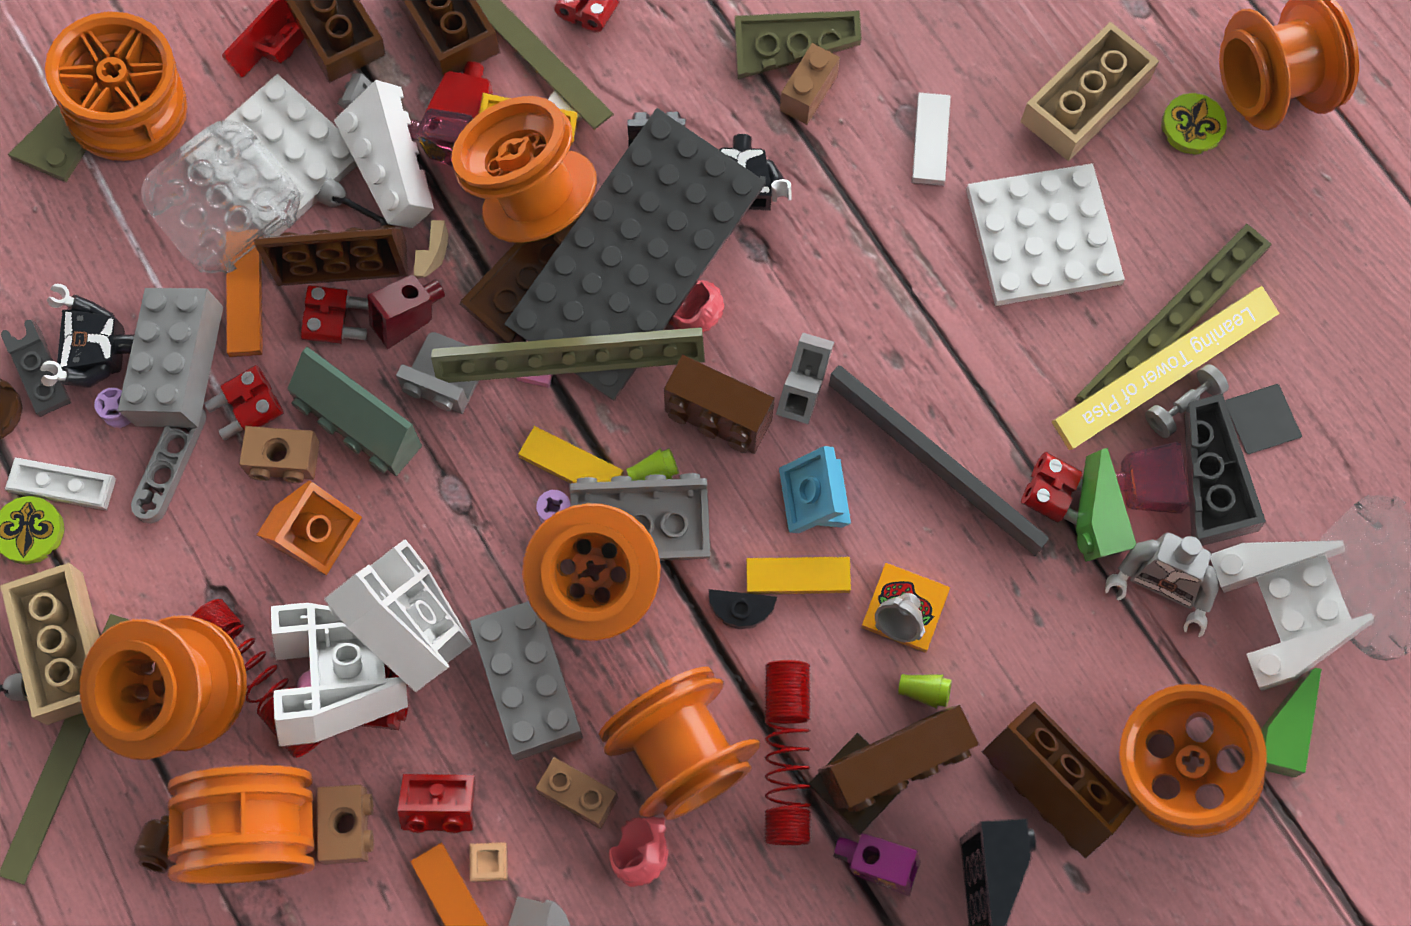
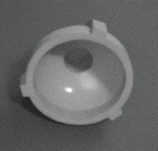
M904 593L901 596L881 603L875 613L876 628L891 639L899 642L920 640L925 633L923 616L919 610L921 605L919 598L914 594Z

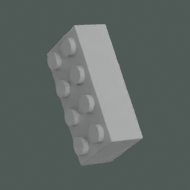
M145 288L118 406V411L135 426L199 428L223 311V305L207 288Z
M529 601L471 620L470 624L514 759L518 761L582 739L583 735L547 626L532 609Z

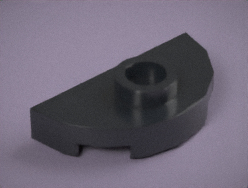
M709 589V604L715 615L725 625L736 629L754 628L756 625L764 622L773 613L777 601L775 596Z

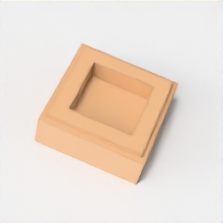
M506 842L470 844L471 882L508 880Z

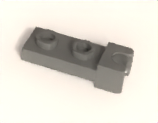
M26 320L24 322L26 328L24 338L17 340L7 330L1 332V337L8 353L11 354L34 410L41 417L72 402L61 381H57L55 385L49 387L42 384L41 379L44 375H54L49 371H41L40 368L44 362L53 361L39 326L33 320Z

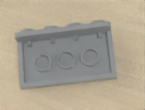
M681 474L679 476L680 479H666L665 475H648L645 477V480L632 481V478L629 476H615L611 478V482H597V478L583 477L578 478L577 483L569 484L571 506L585 503L604 504L619 508L635 517L652 536L660 561L710 559L707 479L700 478V474ZM581 539L577 543V550L581 554H588L591 551L592 546L587 539ZM606 543L602 548V553L607 558H613L617 554V548L612 543Z

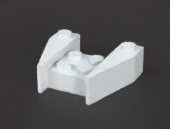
M406 539L393 547L372 565H368L324 598L334 618L343 622L348 630L415 692L449 667L448 662L472 645L471 640L428 567Z
M1343 541L1241 543L1212 553L1211 562L1224 593L1258 582L1281 643L1247 653L1261 691L1298 679L1374 622L1372 613L1351 619L1327 558L1345 552Z
M312 603L271 606L272 638L276 660L310 657L311 687L274 691L275 724L279 746L319 742L408 707L406 683L400 677L385 679L384 662L348 630L343 622L334 618L329 610V606Z

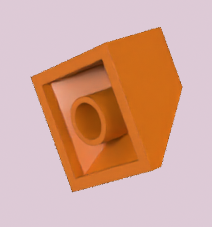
M307 481L274 506L258 531L257 536L282 553L327 575L362 516L312 481Z

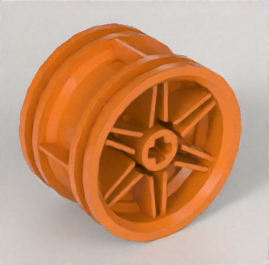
M109 11L91 14L76 20L64 28L54 39L47 53L45 63L47 84L60 108L71 135L82 148L96 156L109 160H137L158 153L180 133L187 115L188 103L186 92L177 72L172 49L166 37L155 25L139 16Z
M245 765L204 769L179 775L168 782V792L174 795V797L168 801V859L176 863V865L168 869V878L171 881L188 884H235L288 878L312 871L315 868V861L312 857L307 856V854L314 850L312 791L306 789L312 784L311 772L287 766Z

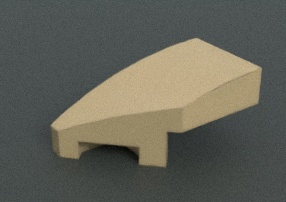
M431 220L429 250H416L414 276L416 278L428 276L443 263L449 236L444 220Z

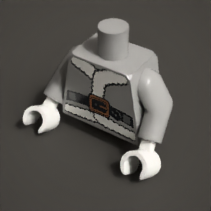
M1164 533L1157 540L1136 543L1134 549L1129 551L1118 567L1120 570L1119 574H1112L1107 578L1105 593L1107 594L1112 586H1119L1121 588L1117 593V600H1122L1127 591V579L1131 577L1130 581L1189 609H1192L1194 606L1196 610L1188 615L1184 624V631L1187 632L1190 623H1197L1201 626L1198 636L1201 637L1208 624L1205 614L1211 611L1219 590V581L1215 568L1209 565L1212 554L1202 548L1201 542L1197 538L1187 536L1182 539L1171 533Z

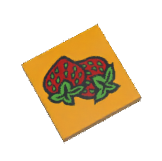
M885 563L861 628L891 639L875 626V613L881 603L901 596L904 593L914 594L921 602L919 610L923 616L925 633L920 640L916 639L912 642L899 643L926 653L951 587Z

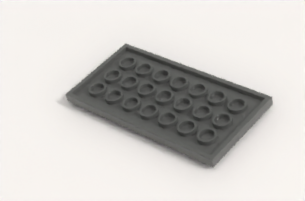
M656 108L507 319L505 325L527 341L664 330L672 316L675 315L762 191L766 181ZM637 368L579 372L574 374L614 401Z

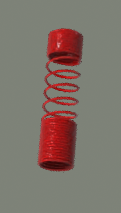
M223 599L209 601L191 615V617L209 621L220 627L232 640L243 631L245 626L241 624L239 618ZM249 638L238 646V649H241L252 641L240 651V654L246 652L255 643V638ZM262 651L254 655L245 664V670L248 671L261 662L267 652ZM259 656H261L257 661H255L253 664H251L250 666H248V665H249L251 662H253L256 658H258ZM274 664L259 674L252 684L247 685L246 701L248 703L259 702L257 714L278 738L275 724L273 690L283 689L288 684L289 678H284L277 682L262 698L257 700L249 699L251 689L266 680L277 670L278 665ZM292 686V687H287V688H285V689H293V688H296V687H295V686ZM271 696H273L271 699H269V700L266 702V704H265V705L262 707V709L260 710L262 703H263L266 699H268V698H270ZM323 740L315 743L284 747L290 752L292 757L298 758L313 750Z
M798 660L772 661L765 665V723L772 728L782 731L769 734L765 741L771 746L783 749L768 753L765 756V760L770 764L785 768L768 772L765 775V779L771 783L786 787L768 791L765 794V798L787 806L770 808L764 811L766 813V821L764 822L766 824V832L764 833L766 836L764 838L766 839L765 842L771 845H807L811 843V823L809 822L811 820V812L803 808L810 807L811 805L808 803L777 800L768 795L784 790L810 788L811 786L780 782L770 779L768 776L784 771L809 770L811 767L771 761L768 757L785 752L809 751L810 748L780 745L770 742L768 739L780 734L807 733L811 731L805 728H787L771 724H798L810 720V665Z

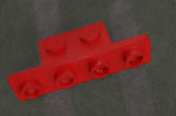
M273 0L222 54L223 59L237 76L243 78L262 57L281 64L293 54L294 49L304 40L285 0Z

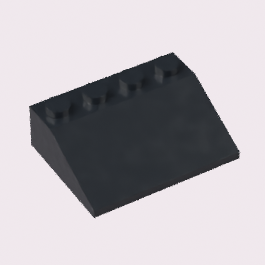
M1027 819L981 821L960 838L968 926H1007L1031 861V852L1036 851L1035 832L1033 828H1028Z

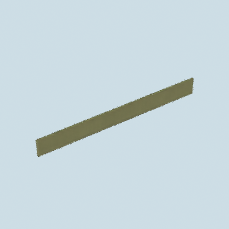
M476 0L492 27L594 130L614 115L501 0Z
M110 614L102 634L114 625L129 619ZM83 713L64 720L0 868V877L25 885L91 729Z

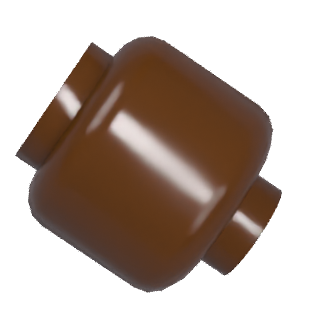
M163 815L161 820L153 819L144 824L134 852L139 858L138 863L140 866L153 872L166 873L167 869L176 865V863L168 859L169 816Z

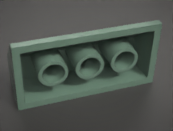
M309 347L302 351L287 388L294 399L291 402L292 405L306 416L311 412L318 417L317 423L331 435L335 432L345 438L343 443L355 453L359 454L363 451L370 456L369 462L380 472L385 473L389 470L395 476H398L422 447L413 424Z

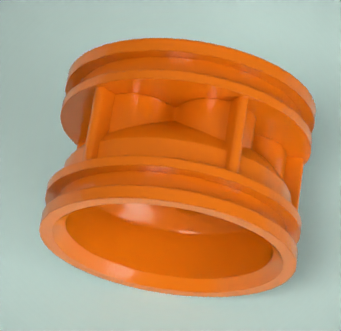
M1175 685L1159 690L1143 700L1127 720L1122 732L1119 748L1121 769L1132 799L1140 811L1154 824L1166 831L1181 836L1210 837L1234 828L1254 809L1264 785L1267 761L1266 746L1263 734L1255 718L1233 696L1206 685ZM1197 717L1206 718L1212 723L1214 728L1211 737L1203 742L1194 741L1186 731L1187 724ZM1157 734L1170 737L1174 743L1173 753L1166 758L1153 756L1147 749V744L1151 737ZM1225 749H1235L1243 755L1245 762L1238 771L1225 772L1217 765L1219 753ZM1192 757L1199 758V764H1204L1203 767H1197L1195 772H1189L1188 765H1183L1184 762H1190ZM1163 776L1174 778L1180 785L1178 795L1173 799L1158 797L1153 792L1154 782L1158 778ZM1208 785L1217 787L1223 793V802L1213 809L1200 806L1196 800V794L1200 788Z

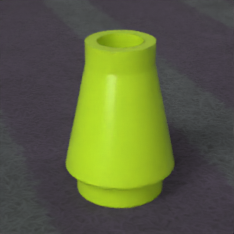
M660 448L639 463L627 468V473L632 478V481L645 480V477L648 475H665L666 479H673L672 476L679 474V470L670 448L664 451Z
M902 674L898 694L917 700L935 709H938V706L947 707L952 680L944 678V674Z

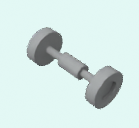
M1206 364L1197 371V378L1201 386L1196 390H1189L1173 403L1174 407L1167 412L1159 405H1154L1147 410L1145 417L1150 427L1159 436L1168 438L1177 430L1176 423L1172 417L1178 412H1185L1189 402L1200 400V395L1204 391H1207L1212 396L1224 394L1229 389V385L1220 370L1213 365Z

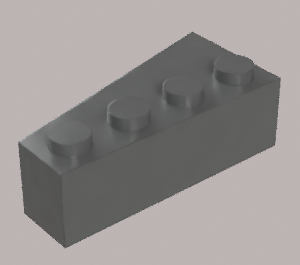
M1223 394L1189 402L1184 413L1191 536L1197 538L1201 545L1204 546L1259 532L1266 523Z

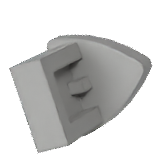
M517 896L508 926H570V923L563 909L554 901L546 900L543 903Z

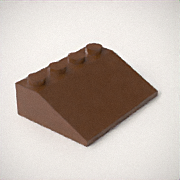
M383 225L378 227V229L367 230L353 227L340 232L317 230L312 234L299 235L293 232H286L280 236L254 239V245L277 286L408 276L407 241L402 227Z

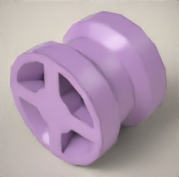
M107 388L100 392L95 399L94 407L96 412L109 426L114 428L127 426L131 422L118 411L122 390Z
M559 490L544 492L539 497L536 506L541 523L556 512L570 507L571 504L564 492Z

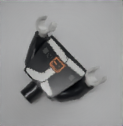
M737 134L733 137V148L723 147L719 149L766 181V185L749 210H771V198L773 202H777V197L785 196L788 200H792L790 181L784 179L773 161L766 159L765 150L752 148V137L750 135Z
M54 284L50 289L53 292L60 293L62 299L57 300L54 297H48V304L53 308L66 305L68 310H62L57 362L46 361L40 368L41 371H49L54 376L44 375L41 382L48 387L55 385L57 381H61L64 385L90 388L108 378L110 374L121 371L123 354L131 353L135 334H125L124 327L112 312L78 295L71 297L66 286Z

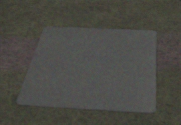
M1279 384L1225 400L1230 417L1247 454L1302 437Z

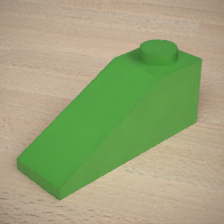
M1108 448L1086 456L1076 523L1077 545L1080 552L1084 555L1085 562L1134 549L1136 546Z
M1313 668L1303 674L1261 728L1266 746V771L1293 778L1306 772L1322 669Z

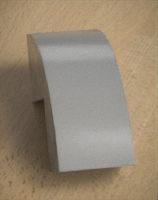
M802 333L791 371L783 387L776 415L809 424L834 346L833 341Z

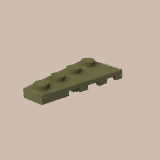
M860 10L735 16L737 78L742 79L799 63L812 43L831 53L861 45Z
M57 105L8 155L17 162L67 182L86 149L82 148L71 135Z

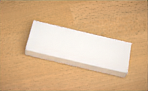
M918 94L912 183L944 186L950 95Z
M15 457L5 490L9 493L40 497L46 500L107 511L116 478L113 475Z

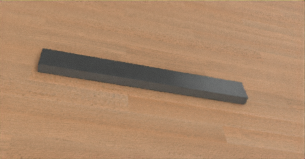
M839 365L834 369L830 376L829 386L1036 557L1049 540L1047 535L846 369Z

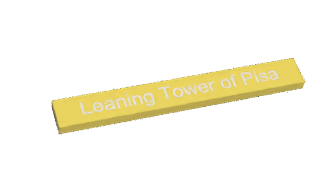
M1260 286L1051 422L1069 450L1074 449L1277 316L1279 312L1263 286Z

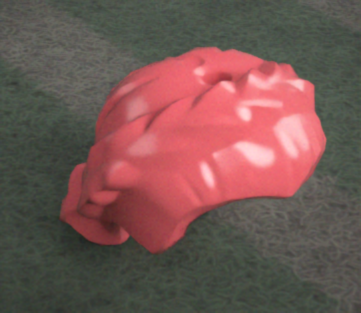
M698 280L675 315L672 316L669 324L674 329L702 327L703 332L709 331L723 315L724 303L720 289L706 280Z
M637 817L626 821V824L621 828L622 838L619 841V845L610 848L609 856L612 869L617 877L629 887L650 884L665 869L669 854L665 838L666 827L664 817Z

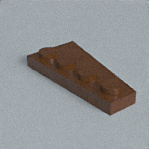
M555 234L537 241L515 243L460 301V305L503 343H512L517 333L505 325V322L560 246L553 239Z

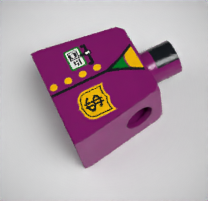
M864 833L861 834L859 842L840 836L833 855L834 858L851 863L850 869L853 875L909 896L921 863L918 851ZM870 856H880L876 863H866Z

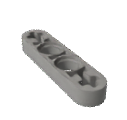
M203 408L199 428H186L190 432L189 434L176 429V427L165 426L131 503L132 512L144 523L158 522L165 515L205 424L206 412ZM174 438H182L185 442L184 448L178 453H170L167 449L169 442ZM159 469H170L171 477L166 483L157 484L154 482V475ZM152 487L154 490L162 492L163 494L161 496L156 492L155 494H153L148 489ZM152 500L156 508L148 510L145 514L141 507L144 503L149 504Z

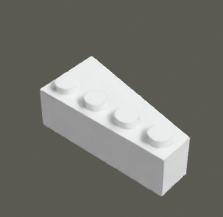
M375 80L334 119V122L387 224L414 228L434 210L424 170L419 169L417 162L419 151L416 142L411 140L408 125L411 124L408 112L403 110L401 99L404 98L400 86Z

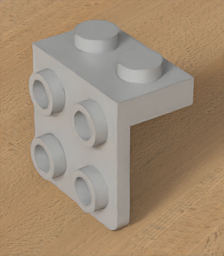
M436 332L429 333L412 367L402 364L396 374L402 391L411 397L418 399L422 397L432 401L434 405L443 410H454L463 414L479 380L448 383L435 378L431 353L432 349L468 345Z

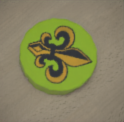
M1197 93L1183 94L1172 100L1163 113L1161 123L1162 131L1168 137L1167 141L1169 144L1183 153L1193 155L1202 154L1204 151L1216 148L1225 135L1227 119L1221 106L1210 97Z
M34 496L16 498L0 510V553L14 563L28 565L41 562L48 558L47 555L56 550L61 544L64 534L63 518L55 506L43 498Z

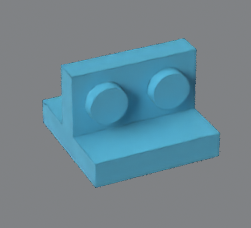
M823 446L779 468L790 533H801L817 525L842 528L851 524L841 460L836 459L834 447Z

